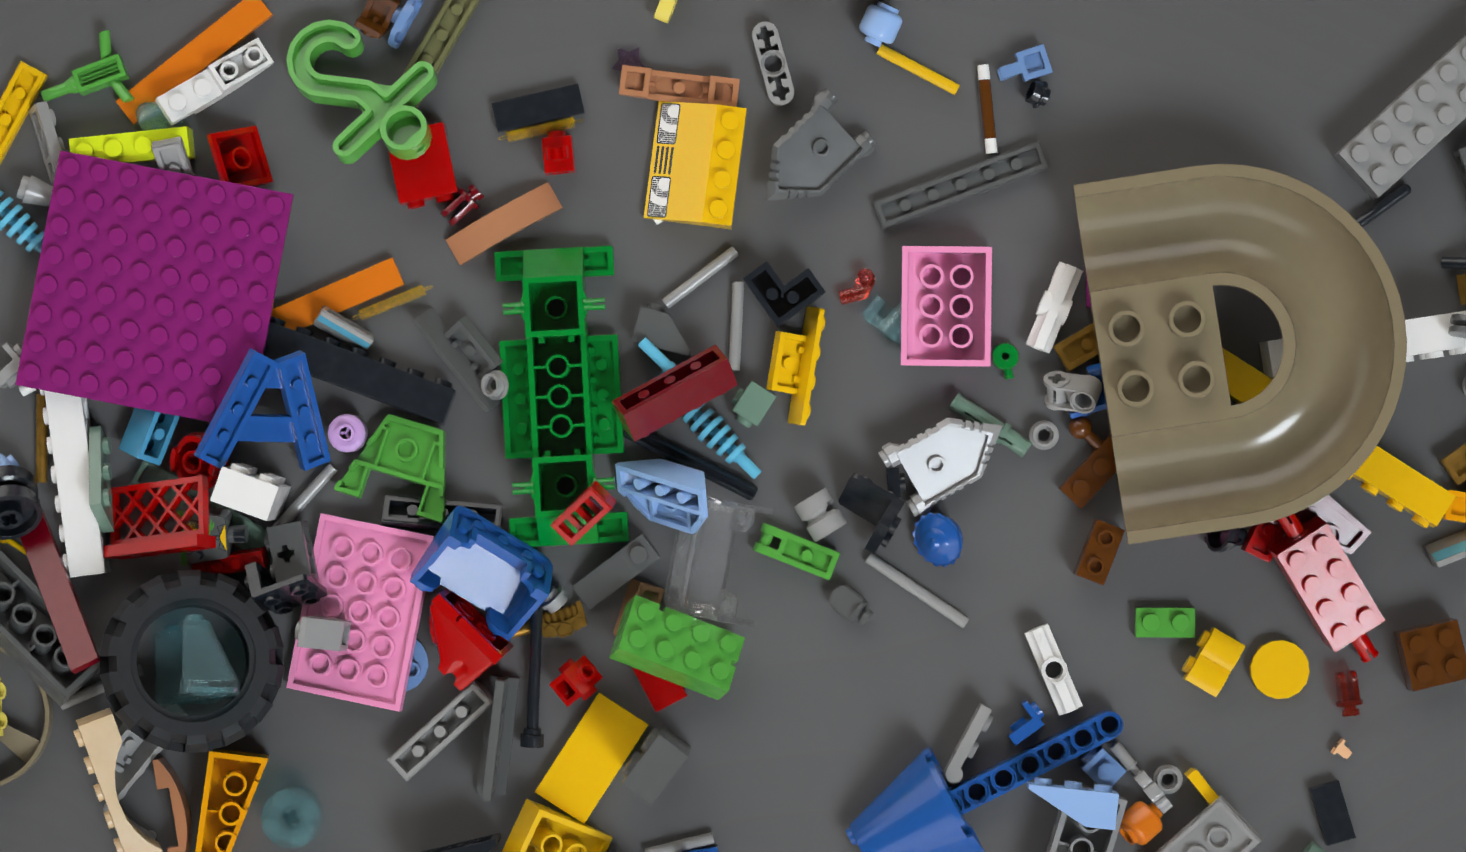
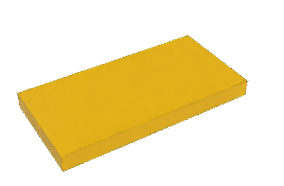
M599 692L535 790V793L585 824L649 724Z

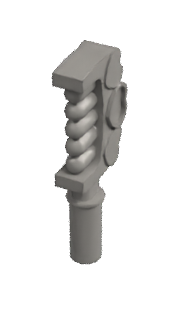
M1119 741L1113 744L1110 750L1124 765L1126 771L1131 770L1136 782L1164 814L1172 808L1173 805L1166 798L1163 791L1144 770H1139L1136 766L1137 761L1132 758Z

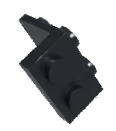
M857 473L851 475L838 500L840 505L876 526L865 549L875 555L880 545L886 548L902 520L898 517V514L905 501L900 499L894 492L876 485L867 476Z
M257 562L245 565L247 576L244 578V582L251 597L262 601L264 606H267L275 614L290 613L294 607L303 604H315L320 601V598L327 596V589L307 574H301L276 583V581L272 580L270 571Z

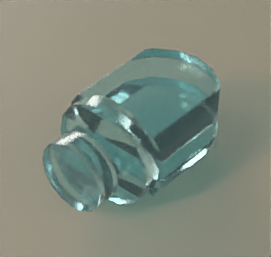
M156 102L142 103L138 106L135 116L143 131L173 128V125H170Z

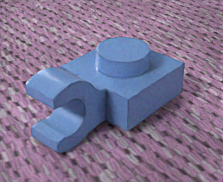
M1044 44L1015 53V63L1002 66L997 70L1000 81L1021 74L1023 83L1053 72Z

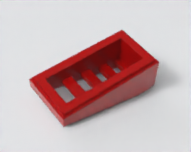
M594 481L550 526L570 546H573L614 507L616 500L603 486ZM583 503L595 513L593 516L582 506ZM574 511L586 521L585 524L573 514ZM565 519L578 530L576 533L563 522Z

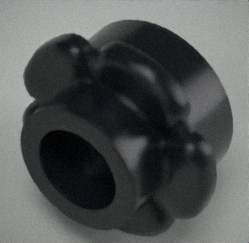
M1034 80L1029 86L1025 101L1032 104V108L1036 109L1039 105L1044 106L1048 102L1051 90L1048 89V83L1046 81L1039 82Z

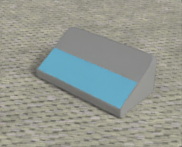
M327 306L321 308L313 322L314 326L350 347L366 351L374 341L373 333Z
M1466 529L1425 546L1432 566L1440 568L1466 557Z

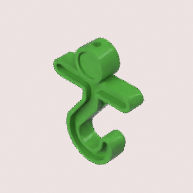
M330 19L313 22L299 31L290 43L286 61L289 76L301 95L314 103L356 108L362 111V114L338 135L333 142V150L340 162L343 164H353L381 138L390 153L398 159H416L426 152L432 139L431 129L422 112L416 109L415 106L437 85V75L430 63L426 61L417 62L392 86L375 84L366 79L319 74L315 71L314 66L317 58L322 53L335 50L347 57H358L364 51V41L358 30L342 21Z

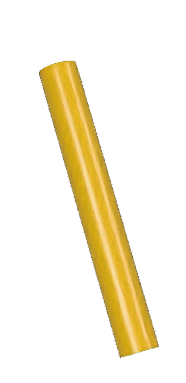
M881 44L876 53L880 57L953 95L956 94L960 86L956 82Z

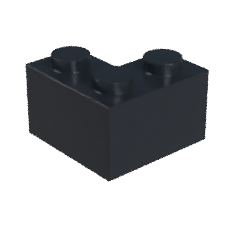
M766 261L743 278L747 287L777 328L826 293L809 268L784 285Z

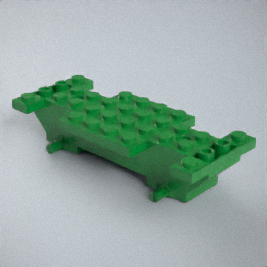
M613 246L494 252L496 282L522 281L523 294L520 302L503 303V308H515L503 310V315L521 314L525 322L526 339L499 341L500 358L503 360L500 364L501 371L507 376L509 383L508 392L502 398L506 459L532 458L533 467L530 482H512V488L524 487V489L513 490V495L531 494L535 504V517L509 518V531L511 535L531 547L569 545L550 526L551 523L594 481H597L606 490H615V484L603 485V483L615 482V477L597 478L595 454L624 453L623 427L612 403L613 400L621 396L618 334L588 336V310H605V304L593 305L594 303H605V297L587 298L585 277L615 276ZM554 300H561L565 305V310L560 316H552L549 312V305ZM563 477H569L574 481L575 487L570 494H564L558 488V483ZM585 503L582 504L592 516L595 514ZM576 511L573 512L583 524L586 523ZM628 512L607 513L574 545L628 542ZM567 519L563 521L574 533L578 531Z

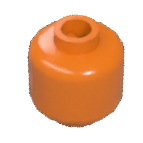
M1137 801L1124 812L1119 832L1131 845L1135 843L1146 845L1162 830L1163 826L1160 819L1162 813L1153 803L1146 804L1145 802Z

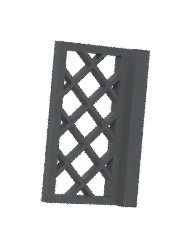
M490 675L488 691L493 696V704L485 712L476 793L482 794V800L491 801L495 795L506 796L520 678Z

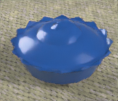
M929 512L927 515L920 516V520L915 522V529L912 532L915 538L913 544L918 548V554L922 555L926 562H931L935 567L941 565L946 568L949 564H954L956 559L960 558L963 548V534L959 525L952 518L940 513L934 514Z

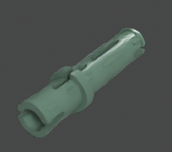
M960 392L948 407L966 420L971 421V423L975 421L980 422V424L1002 425L1003 427L996 443L998 445L1002 443L1021 458L1032 444V441H1029L1010 428L1011 424L1008 422L1004 424L964 397Z

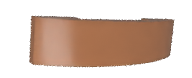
M622 65L619 95L654 101L717 104L737 107L740 79L719 76L708 77Z
M549 182L478 219L446 239V242L461 266L486 252L487 249L535 222L545 219L563 207Z
M158 757L152 760L157 790L169 788L178 844L168 847L167 852H190L192 822L185 790L168 761L164 757Z

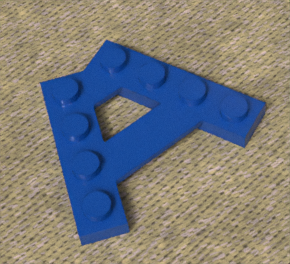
M250 348L194 455L221 469L222 466H225L237 441L294 442L299 466L302 470L307 471L331 461L305 352L299 350L272 360ZM265 388L281 389L287 415L252 413Z

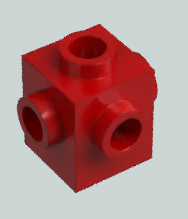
M583 655L576 662L570 658L558 668L561 674L549 686L564 704L569 707L580 697L585 701L598 690L594 685L603 676L587 657Z

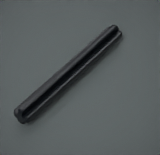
M624 430L623 437L634 442L633 439ZM652 433L634 442L674 463L703 471L706 479L747 500H753L758 491L757 486Z

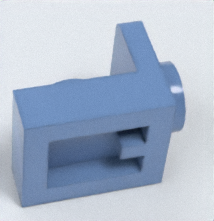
M1101 746L1086 752L1081 758L1083 764L1080 768L1097 784L1113 786L1126 772Z

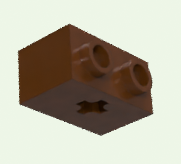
M1094 519L1073 574L1104 586L1125 530Z

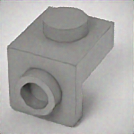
M6 342L2 347L13 360L0 371V388L8 386L11 389L16 386L22 346L18 343L14 346V344Z

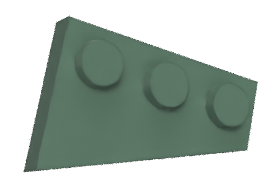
M101 426L89 427V506L102 533L114 532L110 480H112V469L108 454L112 453V444L110 437L105 436Z

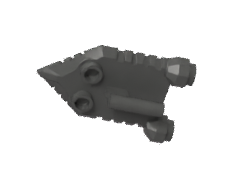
M827 88L823 91L819 90L813 96L811 111L808 114L805 113L801 121L798 120L795 123L796 125L791 127L785 136L782 135L773 144L771 160L773 161L770 163V180L767 185L765 201L786 199V197L794 199L795 196L803 198L804 195H806V198L822 196L831 187L830 185L840 178L841 174L844 175L847 172L846 169L848 167L851 168L854 165L853 163L856 160L858 161L861 157L869 156L875 150L873 147L877 142L866 131L862 134L858 133L852 138L830 113L836 108L835 104L838 100Z

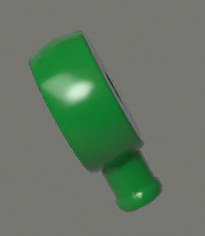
M1000 343L992 350L991 360L996 368L1004 371L1005 380L1014 378L1012 368L1019 361V352L1011 343ZM1003 353L1008 354L1007 360L1002 358Z

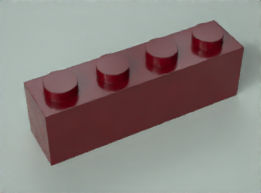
M715 344L618 397L612 403L622 427L635 442L647 437L650 433L666 424L674 422L686 413L701 407L715 397L725 394L738 384L728 358Z

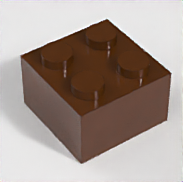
M1448 618L1393 631L1408 690L1414 692L1466 679V653L1457 619Z

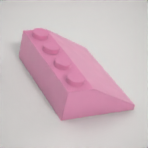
M902 246L901 365L991 367L992 247Z

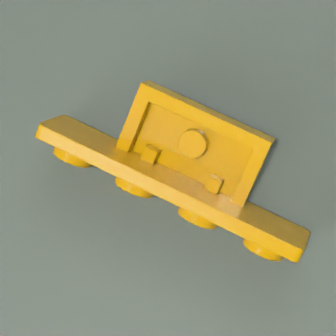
M806 308L802 335L781 331L775 332L766 389L792 394L787 420L790 424L805 426L810 416L811 391L816 383L814 374L816 361L819 359L821 352L819 345L820 337L825 327L824 308Z

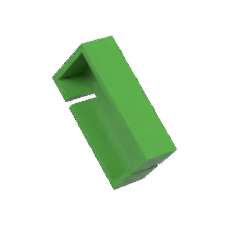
M635 595L625 606L609 658L713 699L719 700L730 689L736 669L733 665L738 662L745 637L668 607L661 611L659 610L660 604Z

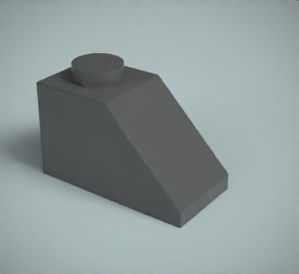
M648 303L647 308L640 307L631 341L640 343L646 337L658 349L689 357L691 351L670 314L664 313L665 307Z

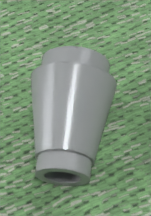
M23 175L16 198L22 199V203L50 206L53 186L33 175L31 177Z

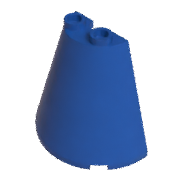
M931 747L924 749L850 823V828L846 829L853 845L858 844L861 852L985 851L972 825L965 820L942 776L944 771Z

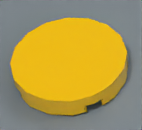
M1272 640L1259 646L1249 665L1250 678L1255 687L1264 695L1275 699L1290 698L1299 693L1306 685L1310 673L1309 661L1303 650L1294 643L1285 640Z

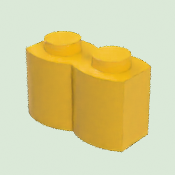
M1212 627L1210 631H1203L1196 644L1200 647L1195 657L1190 655L1187 658L1181 671L1185 672L1184 680L1217 697L1244 651L1245 645Z

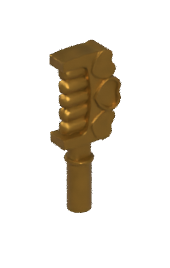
M581 600L576 601V604H572L570 607L560 608L554 613L544 612L542 622L543 637L554 638L558 635L564 638L565 636L572 635L574 630L579 631L581 627L587 626L588 622ZM531 621L526 622L511 639L530 634Z

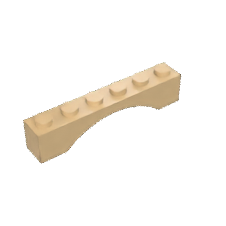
M107 708L77 719L76 722L79 729L73 732L78 746H85L89 755L83 758L89 775L96 774L98 784L93 786L99 802L105 800L108 811L103 812L109 829L115 827L118 838L113 839L117 852H163L159 842L145 835L131 822L119 803L115 786V768L122 738L111 709Z

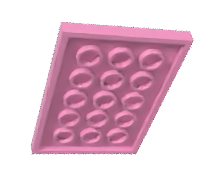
M320 513L313 549L319 577L315 581L327 589V596L320 598V601L315 604H303L299 621L301 622V617L317 615L352 621L347 651H331L297 647L298 639H296L286 688L398 712L402 711L426 592L419 590L412 584L410 578L412 571L435 536Z

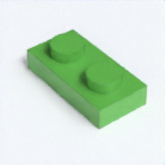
M1135 607V637L1195 638V608Z

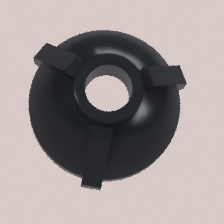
M1244 528L1206 533L1204 540L1211 551L1221 553L1233 547L1242 546L1247 540L1248 533Z

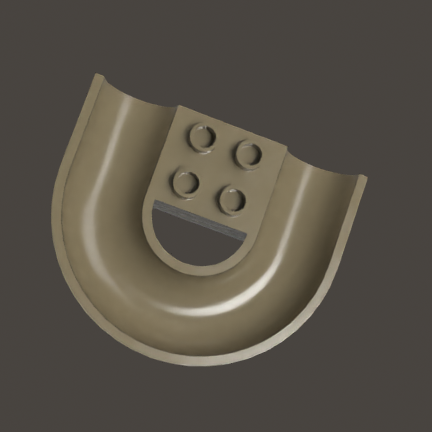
M1211 164L1073 185L1127 544L1245 528L1272 522L1295 514L1319 502L1349 479L1371 455L1390 423L1402 390L1407 353L1405 316L1400 294L1384 257L1363 227L1334 200L1312 186L1285 174L1247 165ZM1219 285L1238 287L1260 298L1275 315L1283 339L1281 363L1271 383L1254 398L1232 406L1213 286Z

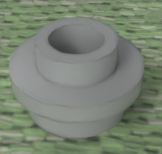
M492 370L484 375L481 381V389L485 396L492 400H500L506 396L509 383L507 376L502 371Z
M1042 420L1036 422L1031 427L1029 439L1037 449L1048 450L1056 445L1059 439V432L1052 422ZM1042 429L1049 432V438L1046 441H1042L1038 437V433Z
M562 586L558 588L550 587L549 596L540 606L543 610H548L550 613L556 612L568 600V597L565 595L566 590Z
M1165 764L1155 770L1153 781L1164 794H1173L1182 786L1183 777L1177 767ZM1165 774L1172 775L1173 780L1170 784L1162 782V777Z

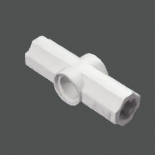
M1058 263L1049 288L1044 291L1035 313L1037 317L1026 345L1039 351L1050 353L1060 326L1064 325L1073 304L1072 297L1083 273L1082 270L1069 264Z
M1048 623L1025 632L1024 635L1058 715L1060 716L1082 707L1083 705L1070 677L1067 665L1062 658ZM1056 661L1061 665V672L1056 677H1048L1045 671L1046 666L1050 662Z

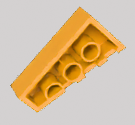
M224 749L209 751L195 852L232 851L268 762L269 755Z

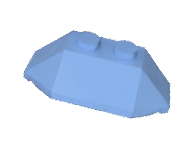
M664 459L626 461L615 464L618 492L623 497L627 496L633 506L649 521L694 534L707 519L708 509L703 471Z

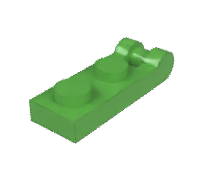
M763 522L760 529L762 531L759 542H755L752 550L830 580L840 552ZM773 536L782 539L778 550L769 547Z

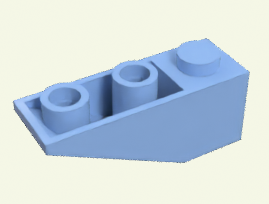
M1035 777L1034 782H1027L1026 786L1029 790L1083 826L1115 830L1119 794L1116 791H1112L1111 785L1094 784V789L1082 788V782L1064 781V785L1052 784V779Z

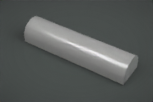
M473 681L387 760L406 782L409 781L493 704V696L480 682Z

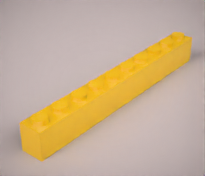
M1222 348L1230 399L1236 402L1234 405L1254 398L1271 383L1273 379ZM1378 446L1375 447L1366 461L1348 479L1350 480L1353 477L1362 483L1360 488L1373 496H1376L1378 493L1388 499L1386 504L1400 513L1404 509L1413 515L1411 518L1413 522L1425 529L1428 526L1432 528L1438 526L1456 497Z

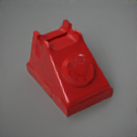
M445 588L431 601L429 627L433 643L438 646L440 656L438 670L444 676L447 673L454 674L456 680L453 685L460 691L464 690L489 667L500 661L514 645L503 637L493 634L488 629L486 618L469 601Z

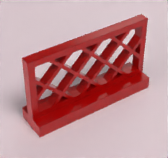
M199 475L111 488L114 532H110V545L103 546L104 558L127 560L216 548V536L209 535L208 476ZM198 483V495L193 501L187 495V492L193 484ZM172 487L177 495L169 504L165 500L164 495ZM148 490L154 497L146 507L140 500ZM120 494H126L130 498V502L124 510L120 507ZM184 500L189 508L181 517L175 510L181 501ZM160 503L166 510L160 519L157 520L152 512ZM137 506L142 514L137 522L134 523L129 515ZM194 513L197 514L199 520V529L193 530L187 524ZM172 516L178 524L169 533L164 525ZM149 519L154 528L146 536L141 531V528ZM126 523L131 530L125 539H120V528Z

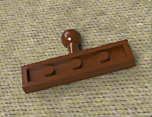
M1084 416L1071 419L1068 429L1074 438L1085 439L1094 450L1058 488L1080 509L1116 473L1111 433L1102 440L1092 431L1091 421Z

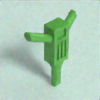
M110 30L99 33L101 60L71 71L73 76L69 77L64 83L40 91L44 101H50L68 93H80L82 96L109 86L124 103L135 99L122 83V81L130 79L122 56L120 54L112 55Z

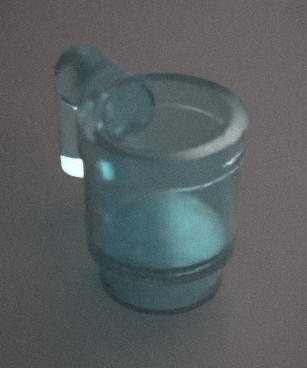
M876 295L864 311L863 318L886 337L901 346L902 302L900 301L896 307H893L885 319L878 315V312L886 302Z

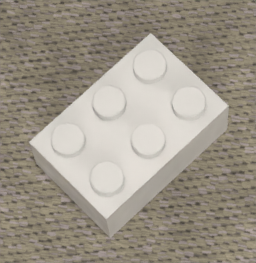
M232 463L231 466H222L210 501L265 521L278 520L291 486L284 484L286 478L273 473H260L259 475L257 474L258 468L245 463Z

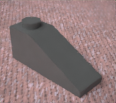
M642 533L572 587L590 610L661 556L644 533Z

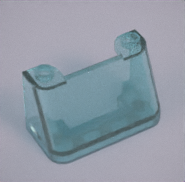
M185 615V619L181 620L179 625L164 626V631L155 633V702L158 705L217 704L240 694V681L211 622L204 620V615Z

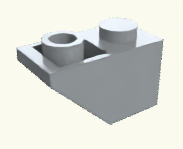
M318 615L301 617V622L298 621L295 628V639H298L297 647L347 651L352 621Z

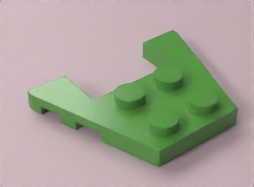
M388 414L368 440L367 446L359 457L354 459L348 467L349 470L342 480L336 483L334 490L361 499L371 470L426 486L416 515L444 524L446 432L435 427Z

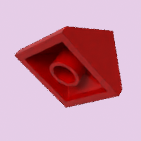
M256 125L207 135L220 181L253 187L273 182Z

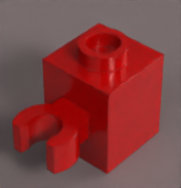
M565 131L548 132V137L541 138L545 174L549 176L576 173L573 137L566 135Z

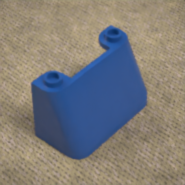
M457 506L449 514L412 571L410 582L419 590L427 592L435 591L439 585L444 586L487 612L486 622L488 629L493 634L510 641L549 596L553 565L544 554L472 510L464 506Z

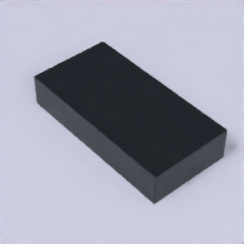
M1339 780L1310 787L1309 791L1325 844L1330 846L1356 838Z

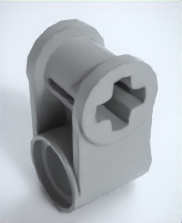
M1062 371L1049 372L1043 379V383L1047 387L1044 405L1051 410L1073 411L1082 414L1090 413L1096 407L1102 392V383L1098 378L1091 375L1071 374Z

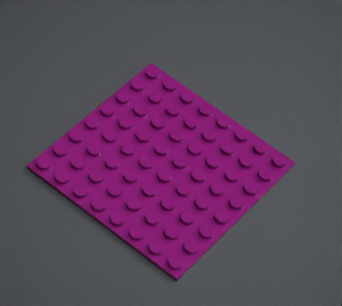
M60 151L15 385L211 422L249 349L251 348L264 355L294 194Z

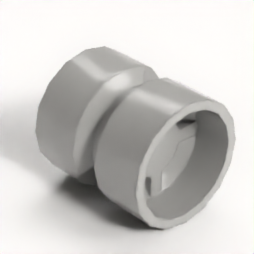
M826 487L794 506L800 519L808 522L806 529L814 542L824 538L847 523L840 510L832 507L834 500Z

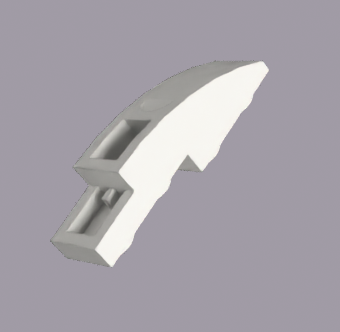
M256 38L210 64L203 72L157 97L155 102L172 126L193 113L201 112L235 91L271 66L274 61L259 38Z

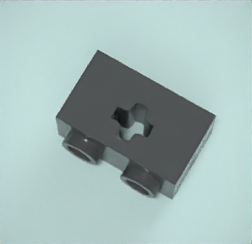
M297 521L266 527L267 534L264 536L267 551L271 552L273 563L270 564V574L273 581L278 583L301 574H307L314 580L319 579L308 521ZM294 550V556L286 558L285 552Z

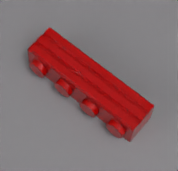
M266 546L235 551L227 558L191 564L192 570L201 569L204 572L225 575L246 571L245 565L257 562L264 568L270 562Z

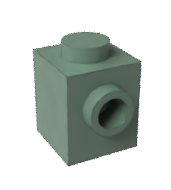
M751 381L747 389L740 388L731 401L732 404L736 405L732 410L737 413L734 419L748 428L752 424L758 427L777 396Z

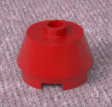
M193 432L187 434L181 439L177 447H174L171 451V471L176 472L178 478L199 475L208 476V489L216 484L221 469L194 455L205 433ZM230 456L225 466H230ZM198 483L193 484L190 489L198 491Z

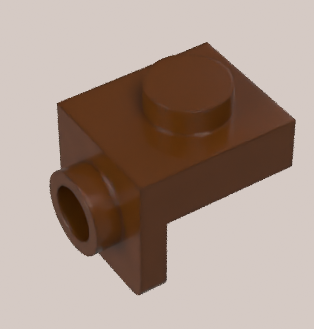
M368 0L361 16L356 19L354 26L359 28L364 35L380 39L389 31L392 24V16L402 1Z

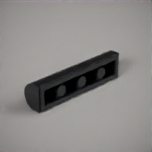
M385 495L381 520L382 526L439 531L443 524L416 515L422 498ZM445 500V520L455 507L464 506L502 529L503 505Z

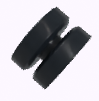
M4 465L0 466V540L16 539L29 534L37 528L42 519L40 499L38 498L37 480L33 474L23 467Z

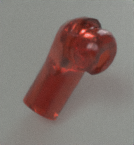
M868 268L861 269L852 288L838 291L842 305L869 297L876 281L872 270Z

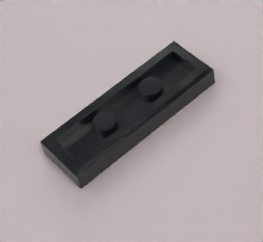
M578 84L492 103L498 133L585 113Z

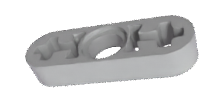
M760 22L752 31V40L768 98L776 106H786L794 98V87L780 36L774 24ZM762 28H766L767 32H773L774 36L770 37L771 48L777 45L779 50H770L761 55L760 49L766 50L763 39H757V36L761 34ZM770 56H777L782 62V67L777 72H769L764 66L765 60ZM785 73L786 79H780L783 89L788 88L790 93L786 94L785 100L780 101L779 96L774 97L772 94L777 90L775 81L769 83L768 78H777Z

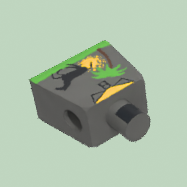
M185 503L177 510L178 514L182 517L189 506ZM209 506V535L216 536V548L180 553L181 565L229 557L234 551V543L248 542V525H233L232 512L230 510ZM196 513L193 514L187 523L193 530L199 529V520Z

